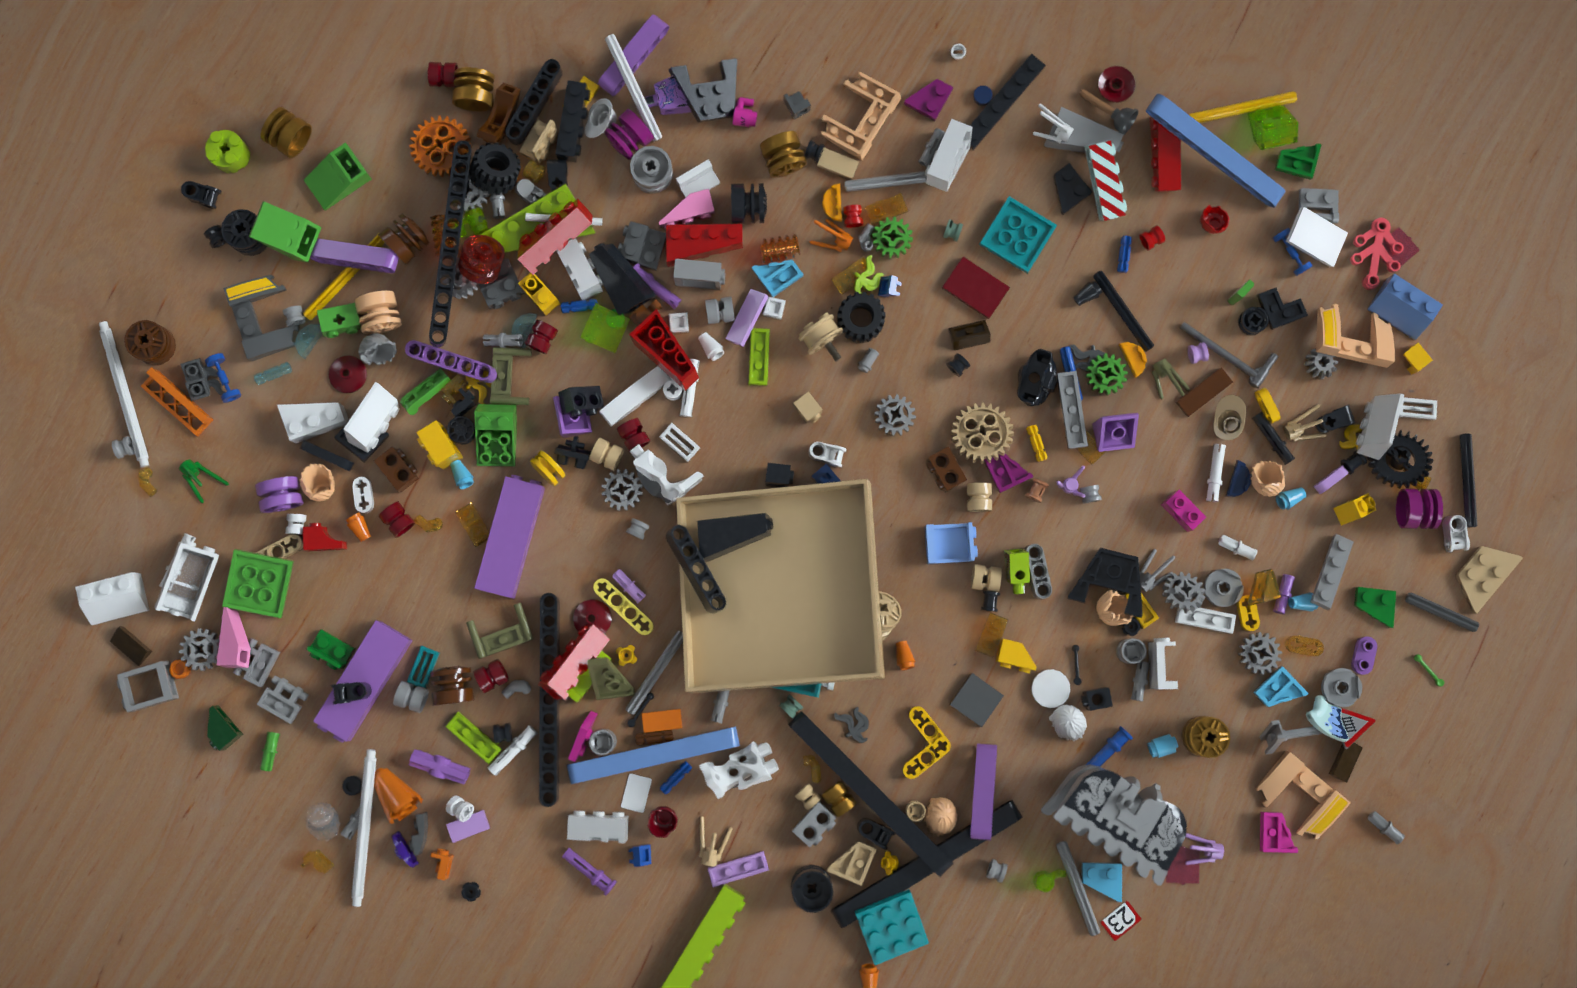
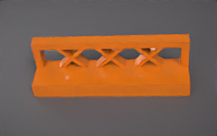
M151 367L146 372L149 377L141 387L193 434L199 436L214 420L159 370ZM155 380L160 385V391H152L148 386ZM164 393H170L174 397V403L164 402ZM183 405L188 409V415L180 416L178 414V406ZM192 418H198L203 423L197 430L192 427Z

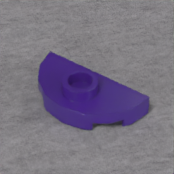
M400 831L394 833L392 840L396 847L394 849L395 854L399 859H403L410 867L414 868L419 864V861L414 856V853L411 852Z

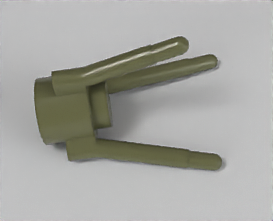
M1166 359L1153 365L1154 371L1151 373L1154 376L1160 399L1164 397L1158 376L1161 378L1168 376L1181 396H1184L1185 393L1175 378L1187 391L1190 390Z

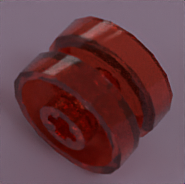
M486 235L470 236L464 241L458 262L460 273L469 281L487 284L495 281L500 274L501 265L504 260V248L500 242Z

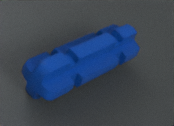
M1122 236L1120 244L1122 246L1120 247L1118 259L1120 263L1117 267V271L1120 273L1128 271L1129 264L1127 263L1130 259L1131 236Z
M596 299L561 303L562 313L598 309V301Z
M685 761L680 766V769H677L667 779V782L660 786V790L664 794H668L672 787H675L685 777V774L692 769V766Z

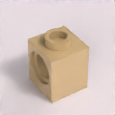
M809 392L793 403L794 408L807 424L810 421L814 423L822 417L820 414L823 409Z

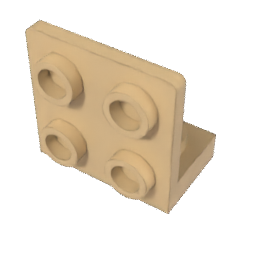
M550 119L548 124L537 120L520 149V154L538 164L542 160H546L549 155L550 146L554 145L558 140L559 134L554 121Z

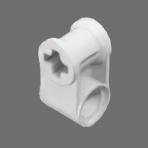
M814 442L810 446L808 454L815 461L842 468L841 461L847 449L837 445ZM816 446L820 447L823 451L822 455H814L813 448Z
M1460 515L1444 518L1442 527L1445 550L1448 553L1460 549L1468 551L1470 540L1466 519ZM1453 520H1455L1457 523L1455 529L1452 527Z

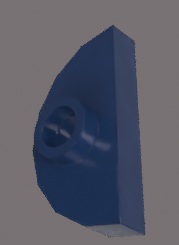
M1236 460L1226 497L1242 495L1251 485L1252 476L1249 469L1240 460Z

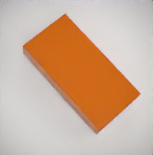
M681 709L642 713L644 733L683 728Z

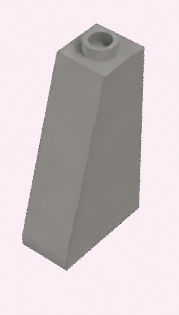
M1061 107L1057 117L1070 125L1074 130L1067 142L1062 140L1061 143H1058L1054 140L1046 139L1044 144L1048 148L1085 153L1084 146L1109 140L1114 144L1116 152H1120L1124 142L1121 141L1123 134ZM1053 124L1049 135L1057 136L1054 134L1057 129L1056 125Z

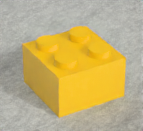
M437 420L416 432L419 436L417 441L423 449L425 448L429 452L427 457L432 465L446 469L453 461L463 458L454 441L448 436L444 425Z

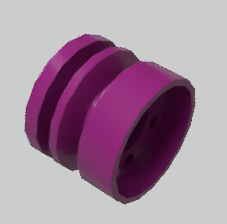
M627 109L618 117L622 126L620 127L613 122L610 124L613 130L607 127L604 133L613 148L619 154L631 160L633 156L631 150L634 153L639 150L636 143L645 147L654 139V136L643 121L634 112Z
M1401 489L1396 499V519L1400 528L1417 529L1419 526L1421 529H1437L1440 526L1443 516V501L1437 489H1421L1420 492L1418 489Z

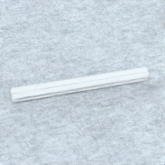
M611 34L605 38V41L644 124L654 136L652 141H657L662 138L660 130L615 35Z

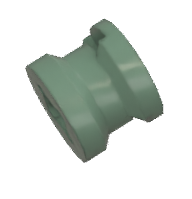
M949 219L943 237H950L953 241L957 242L963 224H956L953 220Z
M790 694L787 696V700L779 705L791 718L796 716L798 710L804 708Z

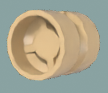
M599 438L592 449L589 460L597 464L603 462L604 467L615 471L621 461L624 449L615 444L610 446V442Z
M967 484V495L970 496V499L967 500V511H992V500L989 498L992 495V484Z
M974 564L971 576V589L982 590L986 588L987 591L999 592L1002 568L990 566L987 569L985 565ZM983 575H986V581H982Z

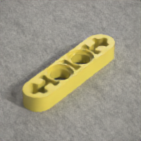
M598 579L594 583L595 593L641 635L652 633L654 628L653 622L606 579ZM599 583H607L606 589L610 592L612 588L615 590L609 595L608 599L605 598L608 595L606 592L598 591L600 588L598 586ZM614 595H620L622 598V603L619 606H614L611 602ZM628 608H634L636 611V616L633 619H628L625 615ZM640 614L643 616L640 619L643 623L649 622V631H641L642 626L638 622L636 625L633 624Z

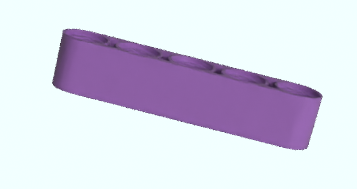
M654 14L623 49V54L633 74L669 30V25ZM615 60L598 81V85L612 96H615L626 84Z
M325 239L316 240L310 256L312 260L319 263L385 273H395L399 257L392 249Z
M416 340L409 341L405 346L406 354L416 360L485 383H491L497 377L495 368L486 363ZM419 346L418 353L414 354L415 347ZM436 352V358L431 360L432 353ZM453 357L454 363L449 366L448 361ZM471 363V369L466 372V365ZM489 369L488 376L484 378V370Z
M977 743L971 839L991 840L997 745Z

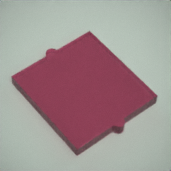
M1400 227L1391 235L1396 242L1403 244L1404 249L1398 255L1392 254L1390 246L1385 239L1382 242V245L1392 259L1397 260L1401 266L1420 251L1411 241L1412 238L1408 237ZM1394 246V249L1399 251V247ZM1391 264V267L1396 269V265Z
M1181 846L1167 872L1166 882L1181 883L1182 885L1185 883L1199 884V863L1186 865L1185 861L1199 859L1200 850Z

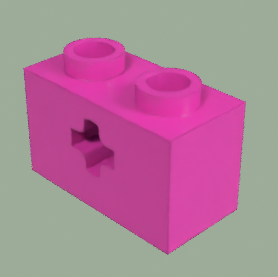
M1180 489L1173 492L1161 504L1187 532L1193 531L1206 518Z

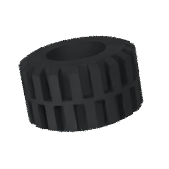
M498 143L481 145L475 151L470 166L469 175H471V181L475 182L474 185L480 187L481 191H487L488 194L492 195V193L500 195L501 192L506 194L508 190L511 191L515 186L520 172L521 162L520 159H517L518 155L512 153L513 150L506 148V145L503 144L502 146L498 145ZM490 167L497 168V169H499L500 171L494 170V169H492V168H490Z
M855 292L853 296L851 294L847 296V299L843 300L841 306H839L837 315L838 327L843 328L842 334L844 333L847 339L851 338L852 342L860 341V343H864L866 340L869 342L872 338H876L883 328L886 317L884 306L880 304L878 298H874L873 294L869 296L866 295L867 292H862V294ZM857 308L868 310L872 315L871 324L865 327L854 325L850 320L851 312Z

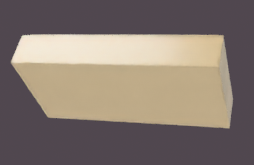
M824 148L817 167L852 180L859 161Z

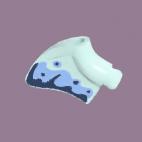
M1317 695L1313 703V709L1306 712L1308 721L1317 730L1333 739L1347 742L1349 739L1341 719L1342 708L1328 704L1323 695Z

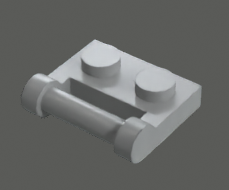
M1301 188L1299 190V209L1305 207L1306 209L1330 210V214H1315L1330 221V223L1337 224L1339 221V190Z

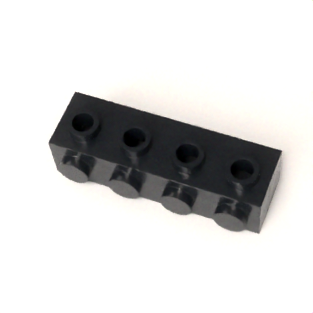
M567 81L555 153L557 159L576 162L577 156L581 154V145L579 144L580 138L584 136L583 120L587 118V108L585 105L586 101L590 100L591 93L588 90L587 83Z

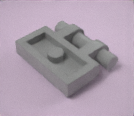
M250 638V655H254V658L248 668H235L233 673L240 676L241 672L245 670L246 674L243 679L263 687L280 652L265 644H261L259 649H256L255 646L258 641Z
M275 675L271 682L277 685L276 688L273 690L267 687L257 705L292 724L302 706L296 703L297 699L300 698L306 701L309 695L303 692V689L299 686L295 687L289 684L285 678L281 679ZM283 690L292 694L289 699L281 695Z

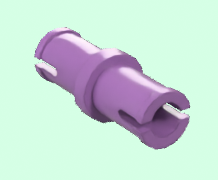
M1287 574L1282 575L1280 588L1276 591L1277 598L1273 612L1285 614L1288 600L1292 596L1290 592L1295 577Z

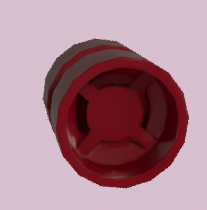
M429 62V86L441 87L444 84L445 87H456L454 85L455 70L458 69V64L446 62L442 65L441 62Z
M536 319L532 328L534 333L528 335L524 344L547 355L551 347L549 340H553L556 337L558 330Z
M638 418L631 419L617 428L621 439H625L624 444L629 453L637 445L643 448L651 442L646 432L642 431L643 426Z
M399 501L389 505L379 514L381 521L386 525H390L389 531L395 538L405 534L415 525V521L411 516L404 514L405 509Z
M499 659L490 662L488 668L482 666L473 671L474 677L483 693L495 689V684L500 686L509 681L508 674Z

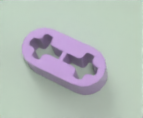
M1341 465L1314 485V488L1319 494H1322L1349 472Z

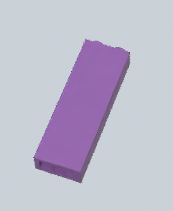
M511 475V478L505 476L475 584V589L513 599L516 596L545 487L541 486V482L531 479L530 482L522 481L523 477Z
M376 620L336 683L366 682L372 688L371 695L364 700L333 705L335 699L334 690H332L313 721L318 724L317 728L324 732L330 731L334 734L333 737L340 742L351 741L413 640L382 621ZM359 686L357 694L362 696L364 689L362 686Z

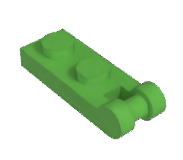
M440 368L402 397L400 403L408 414L414 415L422 404L429 401L452 381Z

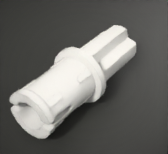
M1222 535L1218 542L1220 546L1233 551L1234 555L1239 554L1251 561L1254 560L1258 551L1243 544L1241 540L1238 542L1226 535Z

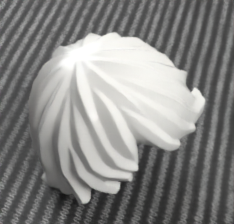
M1067 704L1061 705L1049 716V720L1052 721V726L1055 728L1058 737L1072 741L1083 738L1087 727L1086 718L1083 712L1076 707Z

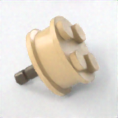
M827 312L815 324L813 322L807 324L803 328L804 331L799 334L798 339L800 342L804 341L809 348V355L825 347L836 362L841 356L831 342L843 332V328H838L835 324L833 314L829 315Z

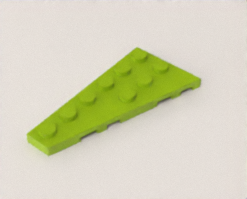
M565 183L469 240L468 243L478 258L519 250V240L521 237L533 232L538 224L545 223L525 221L526 213L552 215L555 212L559 213L568 202H574L576 199ZM590 225L577 237L594 234L596 232L592 225Z

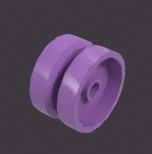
M280 477L257 483L255 485L257 496L265 497L258 503L260 512H280L303 505L302 494L294 492L300 488L298 477Z

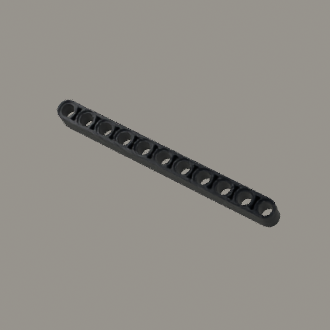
M464 140L458 141L455 144L429 331V342L436 348L445 345L448 333L472 151L471 145ZM464 148L468 153L461 155L458 153V150ZM456 167H463L465 172L457 173L455 169ZM460 185L463 190L456 192L453 190V186ZM457 203L461 208L459 210H452L450 205ZM456 222L458 227L451 229L448 227V223ZM452 240L456 245L449 248L445 245V242ZM445 259H451L453 264L445 266L442 262ZM443 277H447L451 283L443 285L440 280ZM440 296H445L448 298V302L441 304L437 299ZM443 315L446 320L439 323L435 320V317ZM439 333L443 336V340L440 342L434 341L432 336Z
M545 593L540 599V676L554 666L553 664L548 666L545 663L546 656L551 654L555 660L560 655V601L558 596L552 593ZM552 596L555 603L552 607H547L545 600ZM548 616H553L555 622L552 626L548 627L545 624V619ZM548 635L554 637L555 641L552 646H548L545 643V638ZM540 687L539 800L544 807H551L559 800L560 700L554 699L551 705L547 704L545 696L548 693ZM548 713L554 716L552 724H548L545 721V716ZM547 733H551L554 736V741L551 744L545 741ZM546 753L553 754V763L545 761ZM547 772L552 773L554 776L552 783L546 782L544 778ZM546 792L554 795L552 803L545 800Z
M802 711L788 723L790 728L939 877L954 864Z
M1013 800L993 810L991 837L1023 818ZM970 824L936 846L951 861H954L986 840L971 839ZM917 856L899 867L896 871H893L891 875H886L837 905L831 912L840 928H844L857 920L854 911L903 892L933 874L934 871Z

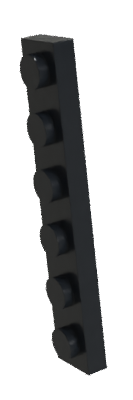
M1033 54L1026 59L970 124L973 127L970 148L975 150L1045 68L1046 65Z

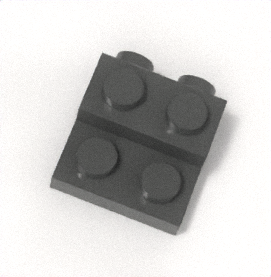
M630 221L629 226L625 225L623 236H625L624 243L619 244L618 250L629 263L635 265L639 263L642 267L657 271L666 242V233Z
M508 258L479 271L482 276L478 277V280L481 281L478 285L490 309H499L504 306L505 302L510 300L516 301L522 297V294H525L518 284L519 280Z

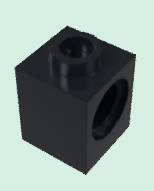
M1109 687L1083 691L1084 696H1081V701L1087 711L1113 707ZM1094 694L1100 696V702L1097 705L1092 702Z

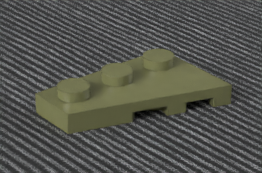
M607 657L588 660V669L596 700L635 695L633 686Z

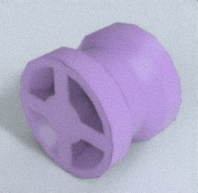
M1204 342L1199 343L1198 346H1188V356L1192 364L1200 360L1203 362L1208 361L1209 353Z

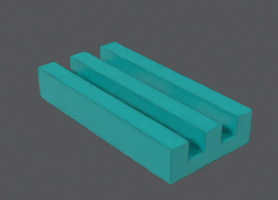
M421 646L407 682L426 688L430 680L429 672H433L440 652ZM425 651L427 652L418 677L414 681L413 678ZM431 654H433V658L431 660L423 683H420L426 666L428 664V661L430 659Z

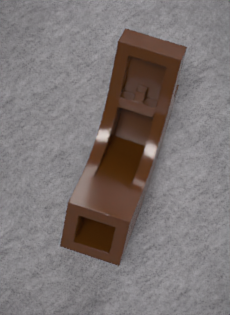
M502 83L496 89L492 111L487 121L478 129V138L488 143H500L506 135V128L517 108L520 88Z

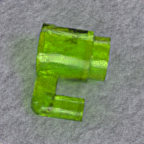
M475 208L464 214L460 237L467 236L464 228L466 224H469L475 236L489 229L482 208Z
M1062 868L1051 873L1039 871L1033 877L1034 886L1042 892H1049L1054 887V880L1059 877L1065 878L1067 873Z

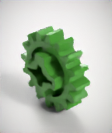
M887 217L885 223L880 220V227H874V231L877 233L872 234V238L876 239L873 241V245H878L876 252L882 250V256L884 257L886 254H889V259L894 254L896 258H899L900 252L905 255L906 249L911 248L909 243L913 241V238L909 237L913 231L907 230L909 224L903 225V219L897 222L896 217L892 221ZM891 235H894V241H891ZM904 243L901 247L895 249L898 244Z
M1107 353L1103 355V358L1098 355L1096 361H1090L1092 366L1086 368L1090 372L1085 375L1086 378H1090L1087 384L1094 385L1093 391L1099 389L1100 395L1103 391H1105L1106 396L1111 391L1114 394L1117 393V388L1122 389L1124 387L1122 383L1127 381L1123 377L1128 374V371H1123L1126 364L1120 365L1121 358L1115 360L1114 354L1110 358H1108ZM1101 363H1106L1104 367H1097ZM1105 371H1108V378H1105ZM1109 382H1116L1115 385L1107 387Z

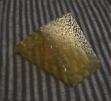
M1269 569L1256 572L1248 604L1255 605L1281 598L1274 571Z

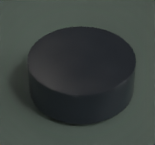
M358 776L347 777L342 784L343 791L350 796L359 794L362 791V779Z

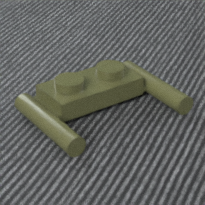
M493 347L492 367L495 368L497 377L495 381L491 382L490 404L529 405L530 399L527 397H510L513 369L512 356H532V349Z
M521 603L513 605L520 624L479 638L474 621L466 622L478 659L533 640Z

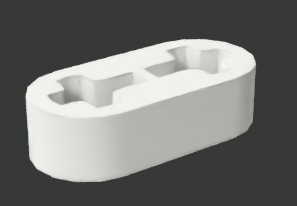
M358 477L353 481L352 486L355 508L361 513H369L374 508L372 484L369 479ZM361 481L367 484V486L363 488V494L362 489L358 488V485L361 484ZM363 497L366 502H369L365 510L363 507H360V504L363 503Z

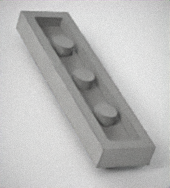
M1077 371L1057 373L1068 449L1087 447L1088 443Z
M1338 534L1333 536L1310 601L1311 603L1326 610L1331 609L1353 541Z

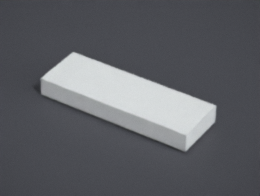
M1200 607L1196 608L1194 612L1189 610L1185 614L1184 610L1181 609L1179 613H1176L1175 623L1233 634L1236 615Z

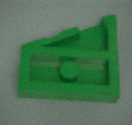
M1318 143L1308 147L1302 146L1296 149L1281 150L1275 170L1311 180L1314 176L1322 144Z
M1356 587L1354 606L1366 612L1373 619L1382 622L1386 627L1394 628L1396 591Z

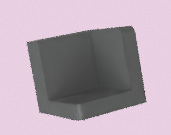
M798 91L791 96H788V94L783 95V101L794 120L811 111V104L808 99L803 98L801 92Z

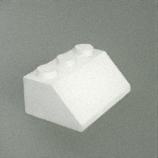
M374 383L344 427L347 441L367 453L371 448L374 449L379 441L378 437L381 433L386 432L389 427L388 422L392 417L395 418L399 412L397 399L380 384Z
M1404 394L1375 396L1371 402H1367L1364 409L1366 417L1363 418L1360 425L1362 433L1359 434L1356 445H1358L1357 453L1380 460L1393 444Z
M131 572L75 587L79 606L91 625L149 611L141 573Z

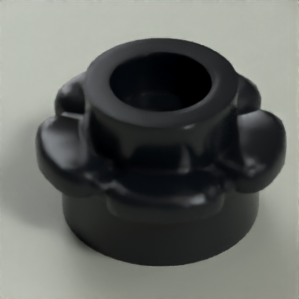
M1133 617L1129 624L1122 625V631L1126 635L1135 636L1140 630V623Z
M467 882L464 884L461 894L464 899L472 902L480 897L481 890L476 882Z

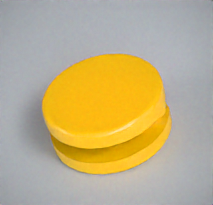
M542 450L537 453L535 459L532 458L530 460L534 469L552 486L558 484V481L552 475L553 473L561 479L565 477L561 467Z

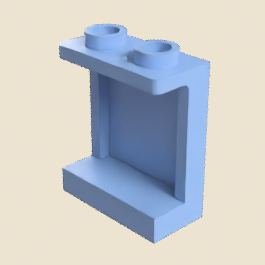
M972 522L945 525L929 524L924 526L927 564L973 562L975 557H978L977 546H974L973 538H976V527L972 526Z

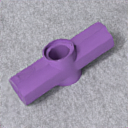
M414 749L409 762V766L427 771L428 774L434 777L447 778L460 784L466 783L471 769L451 762L449 758L440 755L434 756Z

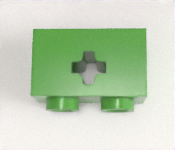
M355 303L317 310L323 337L334 338L339 336L340 333L345 332L346 334H354L361 329ZM337 319L342 320L341 325H338Z

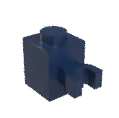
M827 464L811 476L816 484L841 482Z

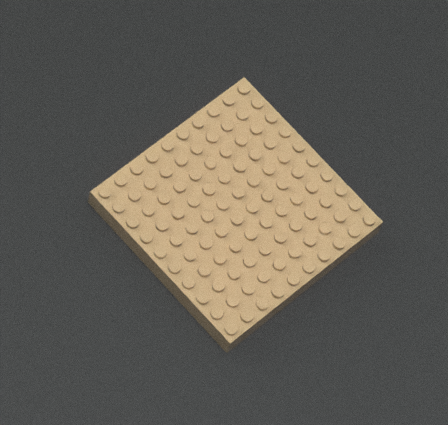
M868 479L676 498L678 525H682L687 529L698 550L697 521L766 513L773 520L771 536L705 562L726 598L725 608L717 613L711 614L705 610L680 565L685 692L704 693L885 679L871 483ZM683 548L684 555L689 557V550ZM693 565V571L699 574V568ZM703 582V583H702L703 589L706 590V591H708V590H709L708 584L705 583V582ZM712 600V605L718 608L717 600Z

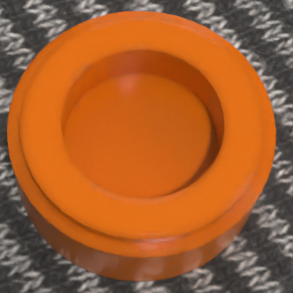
M178 659L170 664L169 672L172 677L183 679L190 674L191 666H185L187 661Z

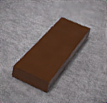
M1221 367L1176 403L1184 414L1189 417L1232 384L1233 381Z

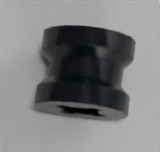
M810 140L804 157L807 159L812 158L814 162L818 163L825 145L815 144V141Z
M221 225L212 226L204 232V236L210 240L212 248H218L227 243L222 236Z
M956 353L954 359L946 364L958 377L963 374L965 369L970 367L969 362L959 353Z
M505 723L504 726L498 724L493 726L495 744H500L502 741L512 742L510 723Z

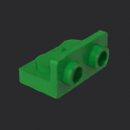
M320 629L311 646L306 648L310 652L309 655L316 660H325L327 662L326 665L334 670L337 668L344 669L356 649L323 629Z

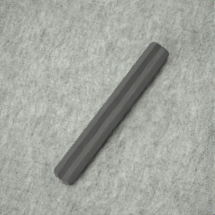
M1408 593L1405 598L1407 603L1472 632L1478 630L1479 622L1421 596Z

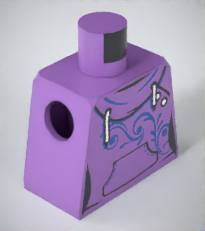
M674 76L655 83L654 89L656 94L645 97L649 108L659 105L661 115L691 112L686 103V97L682 90H679L677 87L678 83Z

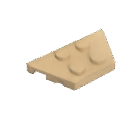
M1480 546L1455 575L1462 586L1465 598L1469 600L1472 613L1477 614L1523 557Z

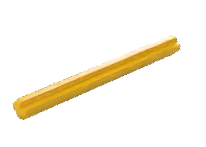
M1292 91L1189 115L1197 122L1202 123L1294 103L1297 100L1296 92Z
M377 234L367 246L382 247L385 242ZM346 267L303 312V315L308 320H312L317 315V310L323 309L360 269Z

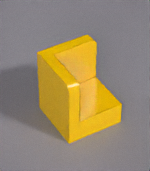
M1419 342L1412 345L1403 354L1411 364L1407 368L1411 375L1419 372L1433 361Z

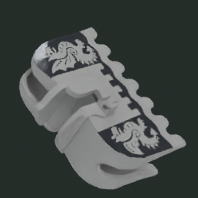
M1091 764L1079 766L1071 771L1056 792L1040 809L1045 815H1051L1056 811L1053 818L1064 826L1071 822V829L1076 835L1082 836L1088 832L1087 839L1092 845L1099 846L1104 842V850L1109 856H1116L1121 852L1120 860L1125 866L1129 867L1137 862L1136 870L1140 876L1147 878L1149 871L1152 869L1154 872L1152 879L1157 885L1163 884L1187 832L1184 814L1175 805L1162 800L1160 785L1155 783L1153 786L1144 788L1138 794L1140 782L1134 776L1123 778L1113 771Z

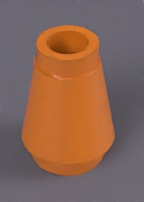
M360 512L346 519L347 526L361 542L371 537L364 515L361 516Z
M907 641L897 642V666H899L900 670L914 668L916 661Z
M873 963L861 965L859 972L863 988H876L879 974L877 965Z

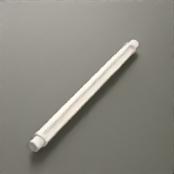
M107 321L100 322V336L119 395L129 435L132 439L134 452L140 467L145 468L150 466L148 462L149 456L119 354L116 350L112 330L109 328Z
M367 749L366 757L364 758L351 898H353L352 906L355 907L361 906L364 893L377 760L375 757L376 750Z

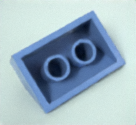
M1393 274L1385 280L1367 310L1378 314L1379 318L1387 323L1389 322L1393 327L1416 340L1431 324L1443 304L1398 275Z

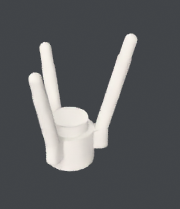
M1038 104V107L1043 110L1040 111V115L1057 126L1054 132L1057 136L1033 132V135L1054 140L1058 143H1061L1062 140L1067 142L1074 129L1042 104Z

